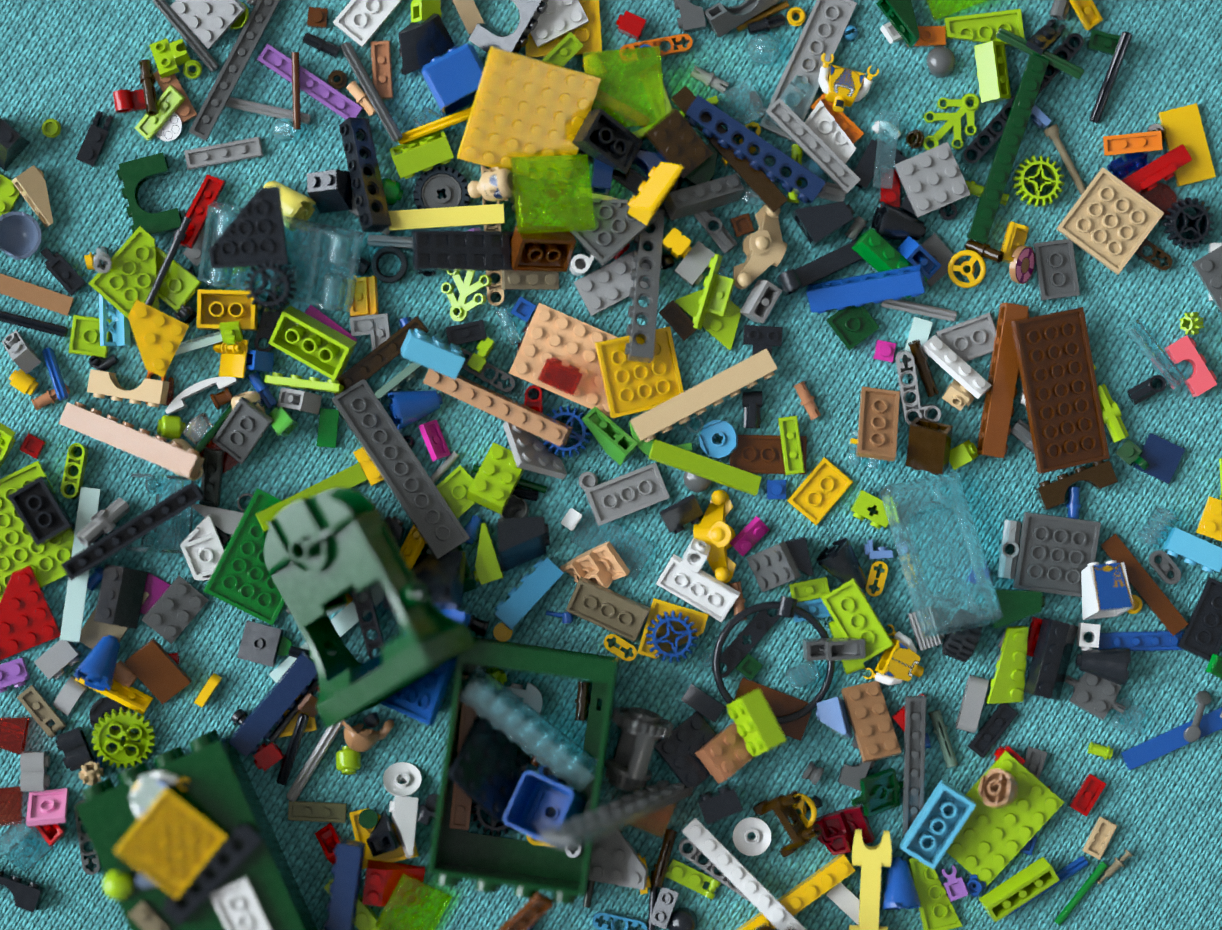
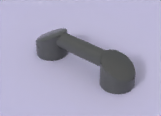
M1199 691L1194 697L1195 703L1198 705L1192 725L1183 732V737L1187 742H1195L1201 736L1199 728L1206 705L1212 700L1211 695L1207 691Z

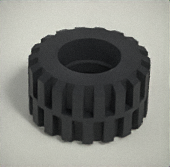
M961 609L957 611L947 629L942 645V653L964 663L967 662L979 641L983 628V618Z

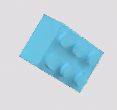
M409 329L400 349L402 357L456 380L465 360L463 351L460 350L461 347L450 343V345L445 344L443 339L434 335L431 338L425 335L426 332L421 329Z

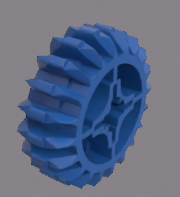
M562 406L559 407L560 413L553 409L554 416L552 417L550 414H547V416L553 419L570 416L566 425L571 423V427L574 420L577 419L582 426V435L577 434L572 429V434L576 436L570 435L569 438L579 440L572 447H560L549 441H545L543 443L544 446L550 443L551 446L548 448V451L551 452L555 448L554 455L556 456L559 454V451H562L563 458H565L566 452H569V456L573 457V450L579 455V447L583 450L586 449L582 443H590V440L585 437L592 436L591 432H586V429L589 428L585 426L584 421L581 419L584 416V412L577 415L578 408H575L572 413L570 412V406H567V412H563Z
M665 611V618L663 619L658 614L657 618L660 621L657 623L652 619L651 622L655 627L648 626L647 628L652 631V634H646V637H652V640L648 641L647 645H654L650 652L657 650L658 652L655 654V657L658 658L662 654L663 662L666 660V656L669 657V663L673 662V657H676L677 662H680V655L687 659L685 652L688 651L692 654L693 651L689 647L697 646L695 643H692V639L698 640V636H692V633H696L697 629H690L694 622L692 621L687 624L686 622L689 620V617L686 616L684 620L681 619L682 612H679L678 617H675V611H672L671 617H668V613ZM671 621L680 622L687 630L675 631ZM665 623L667 628L666 634L656 638L658 628ZM669 627L671 628V631H674L673 634H682L675 638V647L673 645V642H670V640H662L663 638H667V636H669ZM688 636L685 647L679 651L678 640ZM658 643H670L673 653L665 652L658 646Z

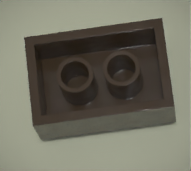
M677 108L672 109L644 133L667 163L684 167L679 176L680 178H685L713 154Z

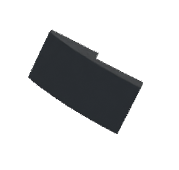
M694 684L690 685L681 699L713 722L717 721L726 707Z

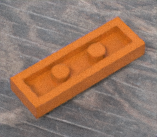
M823 93L810 108L814 110L821 100L851 142L855 144L864 135V132L843 112L834 111V103L827 101Z
M1162 131L1103 137L1104 156L1163 150Z

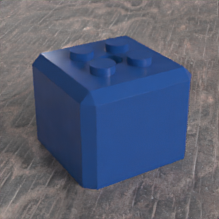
M466 43L459 48L454 47L442 57L437 56L430 63L423 66V78L444 117L473 103L485 67L473 45Z
M529 770L524 772L503 816L504 823L540 840V834L548 831L549 828L558 827L561 823L572 821L574 817L580 816L586 804V799L584 795ZM550 808H555L556 810L553 818H549L547 814ZM549 844V845H551V846H553V847H556V848H558V849L564 848V847H562V846H557V845Z

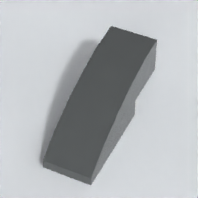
M803 639V658L806 661L864 659L865 639Z

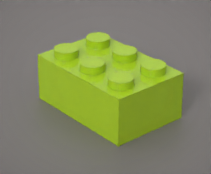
M494 442L492 443L468 489L467 499L502 515L525 470L517 467L511 450Z
M760 688L726 705L729 716L737 725V732L743 737L746 749L753 757L787 741Z

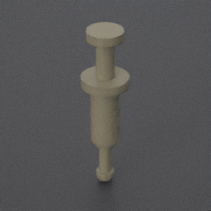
M1126 849V853L1120 859L1115 857L1116 861L1105 871V875L1097 881V884H1102V881L1107 877H1111L1121 866L1124 867L1123 862L1129 856L1132 858L1133 855Z

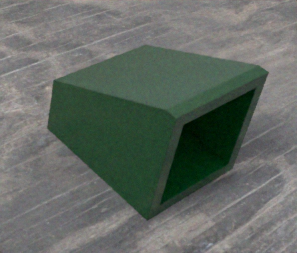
M990 589L988 627L1000 628L1041 612L1042 607H1045V596H1042V592Z

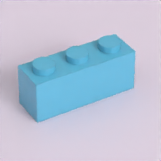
M1178 528L1171 529L1163 549L1167 550L1169 556L1178 558V556L1185 558V563L1192 566L1196 564L1203 566L1202 570L1210 574L1220 572L1222 568L1221 547Z

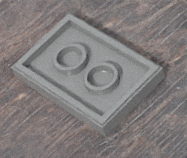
M989 312L935 333L944 344L967 362L993 352L996 327Z

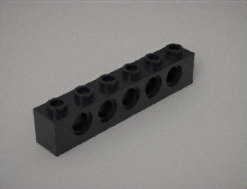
M349 117L339 127L359 215V223L361 224L362 232H382L391 226V220L369 119Z
M249 822L245 825L240 823L233 830L235 835L231 839L227 837L220 845L221 849L212 855L180 895L188 898L189 904L187 906L180 903V896L176 900L170 895L163 902L165 906L162 910L178 926L265 839ZM236 839L244 841L245 846L243 849L235 846ZM223 853L230 855V863L222 861L221 855ZM209 867L217 871L216 877L208 875L207 869ZM194 882L202 884V891L199 892L194 889Z

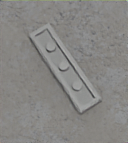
M260 137L184 151L188 170L263 156Z

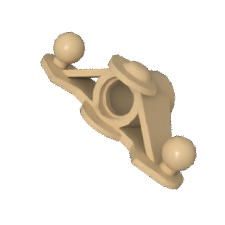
M764 205L755 214L759 226L758 231L746 236L742 244L743 252L747 256L744 263L733 267L734 286L737 289L747 288L771 265L777 267L783 259L787 243L782 240L779 225L781 208L772 213Z

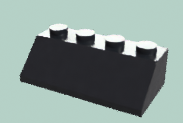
M1043 617L1024 692L1059 701L1078 626Z

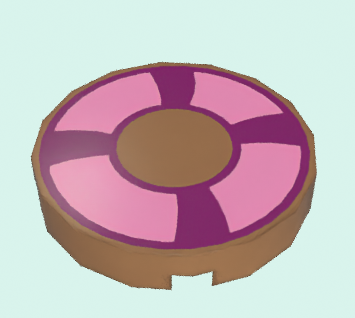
M1021 245L1013 253L1012 257H1014V260L1010 262L1009 274L1011 280L1015 283L1025 284L1031 278L1034 271L1035 254L1031 247Z

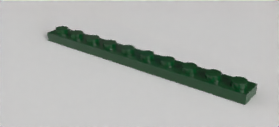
M1032 54L1029 56L966 238L984 244L987 241L1049 60Z

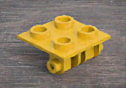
M243 339L230 345L223 343V341L213 344V350L221 353L219 376L244 378L248 340Z

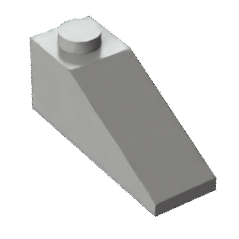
M196 503L191 505L194 510L204 517L210 514L214 525L223 532L230 534V538L244 512Z

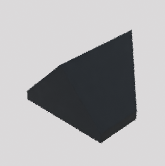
M386 809L369 838L366 839L373 857L398 849L401 845Z

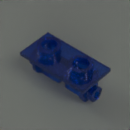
M1144 152L1126 154V162L1120 157L1109 162L1107 169L1114 176L1122 179L1129 173L1147 165V154H1144Z

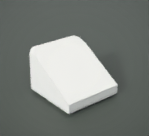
M570 508L561 524L572 531L583 516L573 508Z

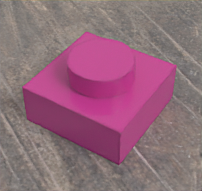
M877 340L873 359L892 363L896 343Z

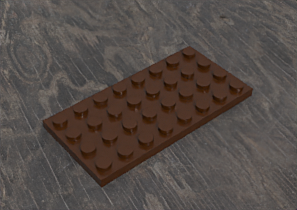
M1080 307L1011 321L1037 472L1041 474L1109 459L1084 308Z

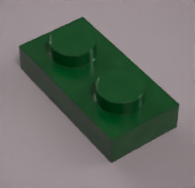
M1092 29L1086 49L1113 56L1121 36Z

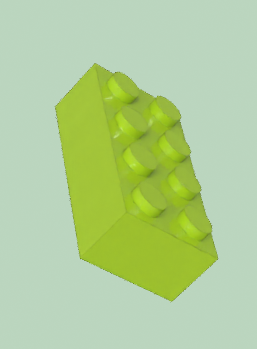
M289 306L282 311L268 344L335 381L343 374L357 342L297 308Z

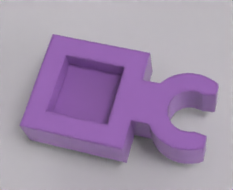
M954 865L951 866L953 869L951 875H948L946 870L942 869L943 876L948 878L949 881L944 883L950 902L969 895L963 878H956L957 869Z

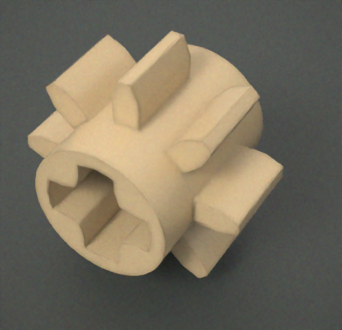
M89 761L81 765L82 771H79V778L83 779L84 785L93 786L101 782V776L104 775L103 768H100L99 763Z

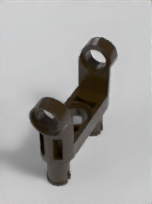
M792 791L787 795H779L769 801L766 799L752 808L755 814L760 816L773 810L791 838L790 843L779 850L783 858L810 843L812 838L822 834L821 828L815 830L820 827L818 824H813L806 828L792 806L801 801V795L794 797L799 794L798 791ZM788 817H791L793 820V825L789 822Z

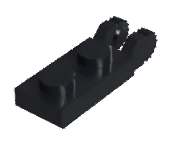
M1052 18L1047 25H1044L1027 40L1025 46L1042 55L1059 40L1066 26L1062 24L1055 31L1053 27L1056 24V20Z
M101 111L96 113L93 124L90 125L76 157L77 160L93 167L96 166L114 117L108 116L104 129L99 128L98 126L103 117V112Z

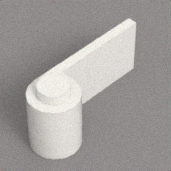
M582 254L574 256L569 263L570 272L575 276L585 274L594 259L592 254L590 257Z

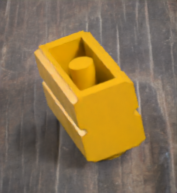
M673 228L662 242V247L668 252L671 251V255L676 259H680V257L685 258L692 249L690 247L691 240L685 235L682 236V233L676 228Z

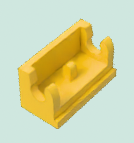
M1012 221L1008 223L1000 250L1004 252L1003 262H1013L1014 257L1012 256L1014 251L1021 245L1024 246L1029 231L1027 226Z

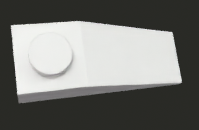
M395 796L393 801L389 803V812H392L391 819L406 858L411 859L414 849L418 798Z

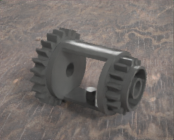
M616 707L613 708L611 719L622 730L613 759H607L605 762V767L607 768L605 776L609 778L608 782L615 787L628 791L640 790V787L644 788L647 780H650L652 777V772L648 769L656 739L671 736L674 725L657 713L647 709Z

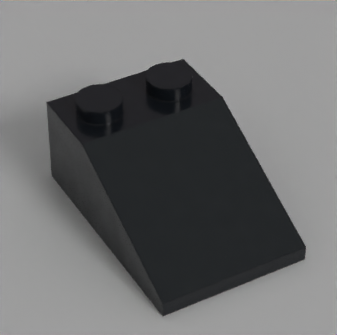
M600 108L589 111L572 143L587 155L626 174L643 141Z

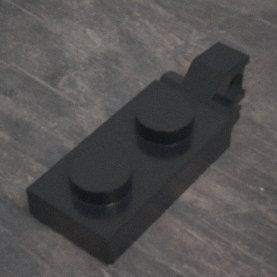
M48 248L40 252L47 259L44 263L46 268L71 296L87 284L58 252L53 254Z

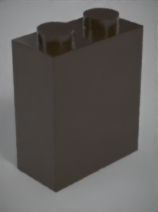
M916 417L910 424L906 466L912 467L915 470H925L934 475H942L949 466L953 426Z

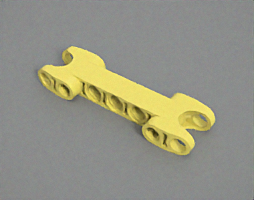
M862 829L855 830L852 844V866H861L859 925H849V930H888L886 926H879L881 867H891L890 831H883L881 842L871 847L863 842Z

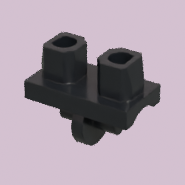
M438 794L429 795L426 802L424 801L419 808L422 813L418 821L427 826L431 819L436 816Z

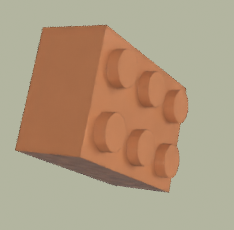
M734 721L695 753L718 784L726 781L753 758L746 749L743 737L737 732V725Z

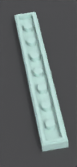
M81 487L71 557L87 548L78 540L76 534L91 522L92 516L98 512L100 489ZM90 569L72 581L68 577L60 640L80 642Z
M382 582L370 587L375 607L384 599L385 587ZM365 592L358 596V600L362 603H365L368 599ZM354 601L330 620L339 637H342L359 622ZM366 610L363 613V617L367 615L370 611ZM305 642L301 647H299L310 650L307 642ZM289 656L269 676L277 683L297 658Z

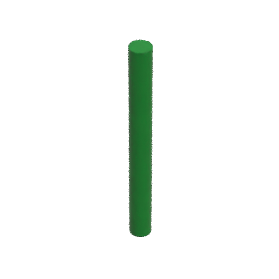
M1103 861L1098 865L1054 922L1061 926L1108 865Z

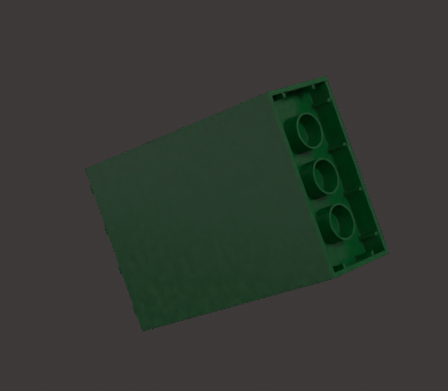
M214 730L190 741L189 744L193 752L187 755L184 754L182 747L179 746L153 758L157 768L152 771L149 770L146 762L118 774L117 776L121 782L119 786L114 787L111 778L82 790L86 801L75 807L107 875L112 870L120 869V867H116V853L114 852L117 844L122 840L118 839V834L127 835L140 820L135 816L132 802L128 798L132 788L127 786V780L133 775L139 779L141 774L148 775L150 772L156 771L171 773L178 776L179 779L183 777L188 778L190 782L182 780L180 783L182 787L187 789L182 790L175 784L174 786L177 788L173 794L192 809H200L201 816L226 834L229 839L235 835L233 830L240 823L245 825L247 822L265 838L213 892L247 877L271 930H318L238 751L229 744L230 735L220 739L217 731ZM242 839L235 840V846L243 849L245 846ZM223 853L221 855L224 863H230L231 857L229 854ZM209 867L207 869L210 877H216L217 871L214 868ZM139 871L128 872L133 879V892L125 900H120L118 903L130 930H142L128 914L143 900L171 928L170 930H226L210 895L178 926L162 910L165 906L163 902L170 894L161 887L141 890L140 886L137 887L135 878ZM194 882V889L199 892L202 891V884ZM180 896V903L187 906L189 904L188 898Z

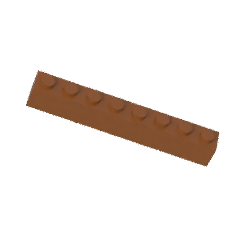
M1012 303L1000 304L988 382L992 386L985 394L977 443L978 455L1004 458L1008 450L1006 443L1007 437L1011 432L1009 424L1010 418L1014 413L1013 400L1017 395L1016 381L1020 376L1011 321L1029 318V307Z

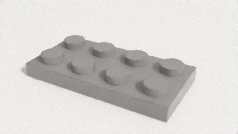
M633 252L574 282L591 316L629 297L630 288L634 285V280H631L632 268L635 269V262L632 261ZM647 263L641 264L643 269L650 270V266ZM640 282L641 287H649L646 282Z
M656 462L584 490L598 526L670 498Z

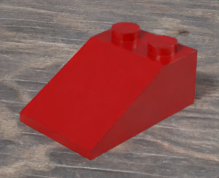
M368 860L362 904L380 907L420 904L425 866Z

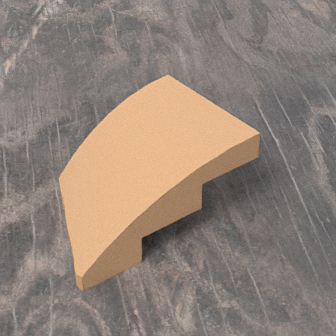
M610 541L582 553L559 568L563 573L566 571L573 576L576 583H578L580 577H583L605 588H608L614 580L625 577L630 572Z

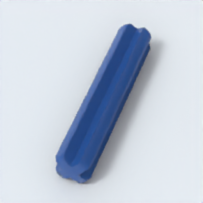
M50 347L44 349L42 353L57 398L60 401L66 400L69 396L54 351Z

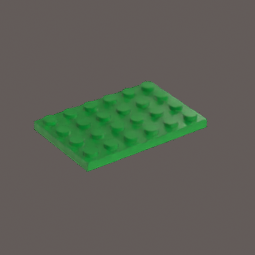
M257 488L203 591L273 626L285 601L270 576L265 563L264 546L269 530L263 531L255 514L282 500Z

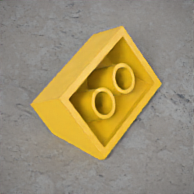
M660 162L658 167L653 166L648 174L649 180L642 182L638 188V191H640L638 196L633 195L629 201L628 206L630 208L628 214L647 226L676 184L684 167Z

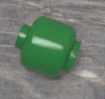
M383 178L382 183L387 204L394 205L397 200L401 201L403 196L401 184L398 181Z

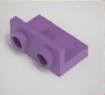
M24 657L0 664V693L7 691V686L14 685L17 688L26 685L25 681L30 679Z

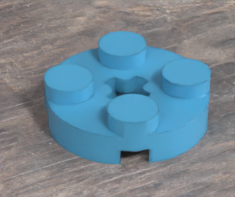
M712 420L702 428L699 443L701 449L707 455L715 458H724L732 454L738 447L737 431L729 422ZM716 434L723 436L721 444L714 442Z

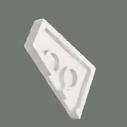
M820 100L804 123L846 164L855 152L856 147Z

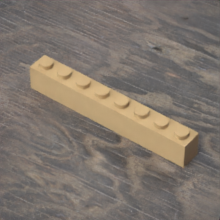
M766 348L633 418L629 422L640 441L645 440L647 443L656 438L654 434L662 431L664 434L673 429L672 425L679 422L681 425L690 420L689 416L693 413H696L698 416L707 411V406L713 404L715 407L724 402V397L730 395L732 398L741 393V388L747 386L749 389L758 384V379L764 377L766 380L774 376L775 373L773 371L777 370V367Z

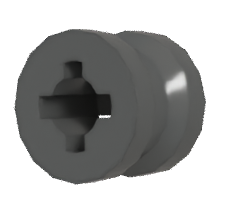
M810 761L803 772L802 778L805 780L809 779L813 785H816L824 772V768L817 767L815 763Z

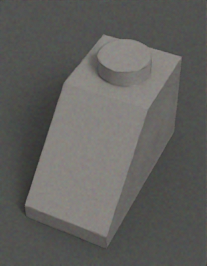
M281 387L277 406L318 414L322 396Z

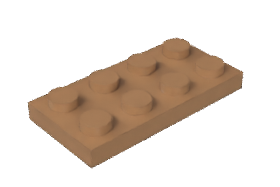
M862 386L856 456L895 461L899 391Z
M872 681L842 688L841 693L863 763L900 755L901 749L880 683Z

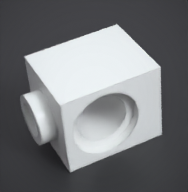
M693 538L683 554L681 565L698 573L708 557L711 546L702 540Z
M1078 623L1076 646H1081V650H1093V647L1099 648L1100 625ZM1091 632L1092 640L1087 643L1084 640V634Z

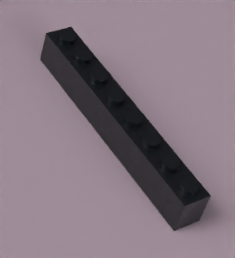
M194 480L60 565L72 581L198 502L205 495Z

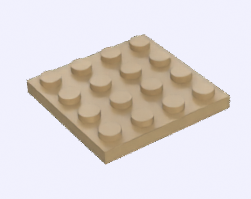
M1102 167L1056 230L1118 275L1163 216L1164 212Z

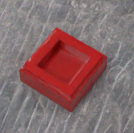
M28 433L19 450L38 459L46 442Z

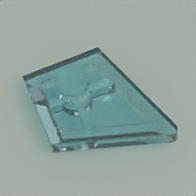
M426 107L413 121L420 127L444 116Z

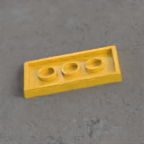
M1197 103L1158 113L1161 125L1166 130L1165 140L1168 152L1183 144L1192 158L1190 162L1174 171L1177 186L1180 187L1215 178L1216 175Z

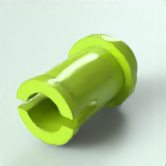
M1091 741L1087 753L1103 757L1106 760L1111 759L1113 748H1110V745L1103 746Z

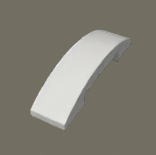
M215 377L200 381L177 395L165 411L168 415H171L187 407L185 399L216 384L220 390H224L226 387H230L239 381L235 377Z

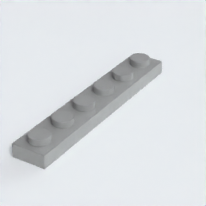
M780 98L765 111L846 194L861 180Z

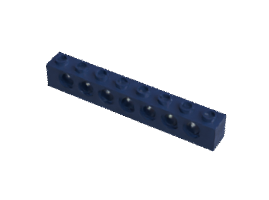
M700 95L696 97L685 113L684 118L687 119L686 121L692 127H699L705 136L718 140V144L721 147L733 150V154L741 160L745 158L750 162L749 165L757 171L761 169L766 173L765 176L768 179L781 183V187L784 190L797 194V198L803 203L807 204L809 202L812 204L826 182ZM707 114L711 117V121L705 123L701 120V116ZM723 125L726 127L727 132L721 134L717 131V127ZM733 137H741L743 143L739 145L735 144L733 142ZM756 147L759 154L751 155L749 148ZM772 158L775 165L767 166L765 159ZM788 169L791 175L784 177L781 174V170ZM797 180H804L806 187H798Z

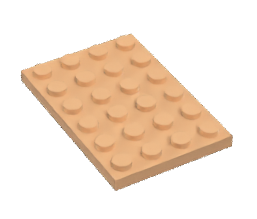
M538 303L508 374L591 410L597 407L607 417L611 418L595 343L619 337Z

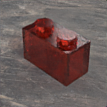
M552 357L551 360L547 358L537 380L573 396L583 375L579 373L580 369L569 365V367L561 365L562 361Z

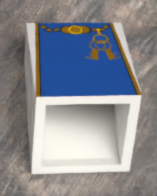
M1112 560L1099 565V562L1089 563L1088 567L1081 571L1083 620L1118 617L1134 607L1124 562L1117 563L1116 560Z

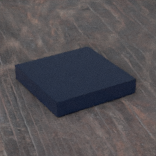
M1149 433L1140 457L1147 461L1150 466L1144 471L1135 463L1133 468L1169 484L1185 449Z

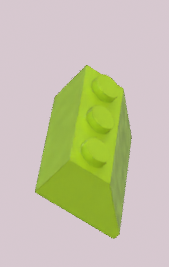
M443 129L390 148L400 178L404 177L405 179L413 177L418 171H429L436 164H447L454 158Z

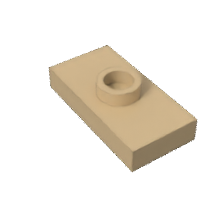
M1099 816L1082 851L1100 860L1117 825Z

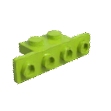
M715 254L709 262V268L711 269L709 276H706L703 286L705 289L698 300V305L700 306L698 313L696 312L693 317V328L702 329L706 312L725 317L735 279L718 275L723 258L722 255Z

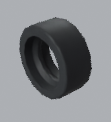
M392 246L383 247L373 255L371 269L380 281L387 284L401 281L406 275L408 261L405 254L398 248ZM386 254L396 255L400 259V271L394 276L383 275L379 270L378 263L382 256Z

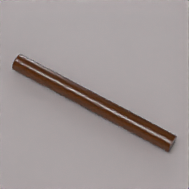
M292 52L293 130H301L299 52Z

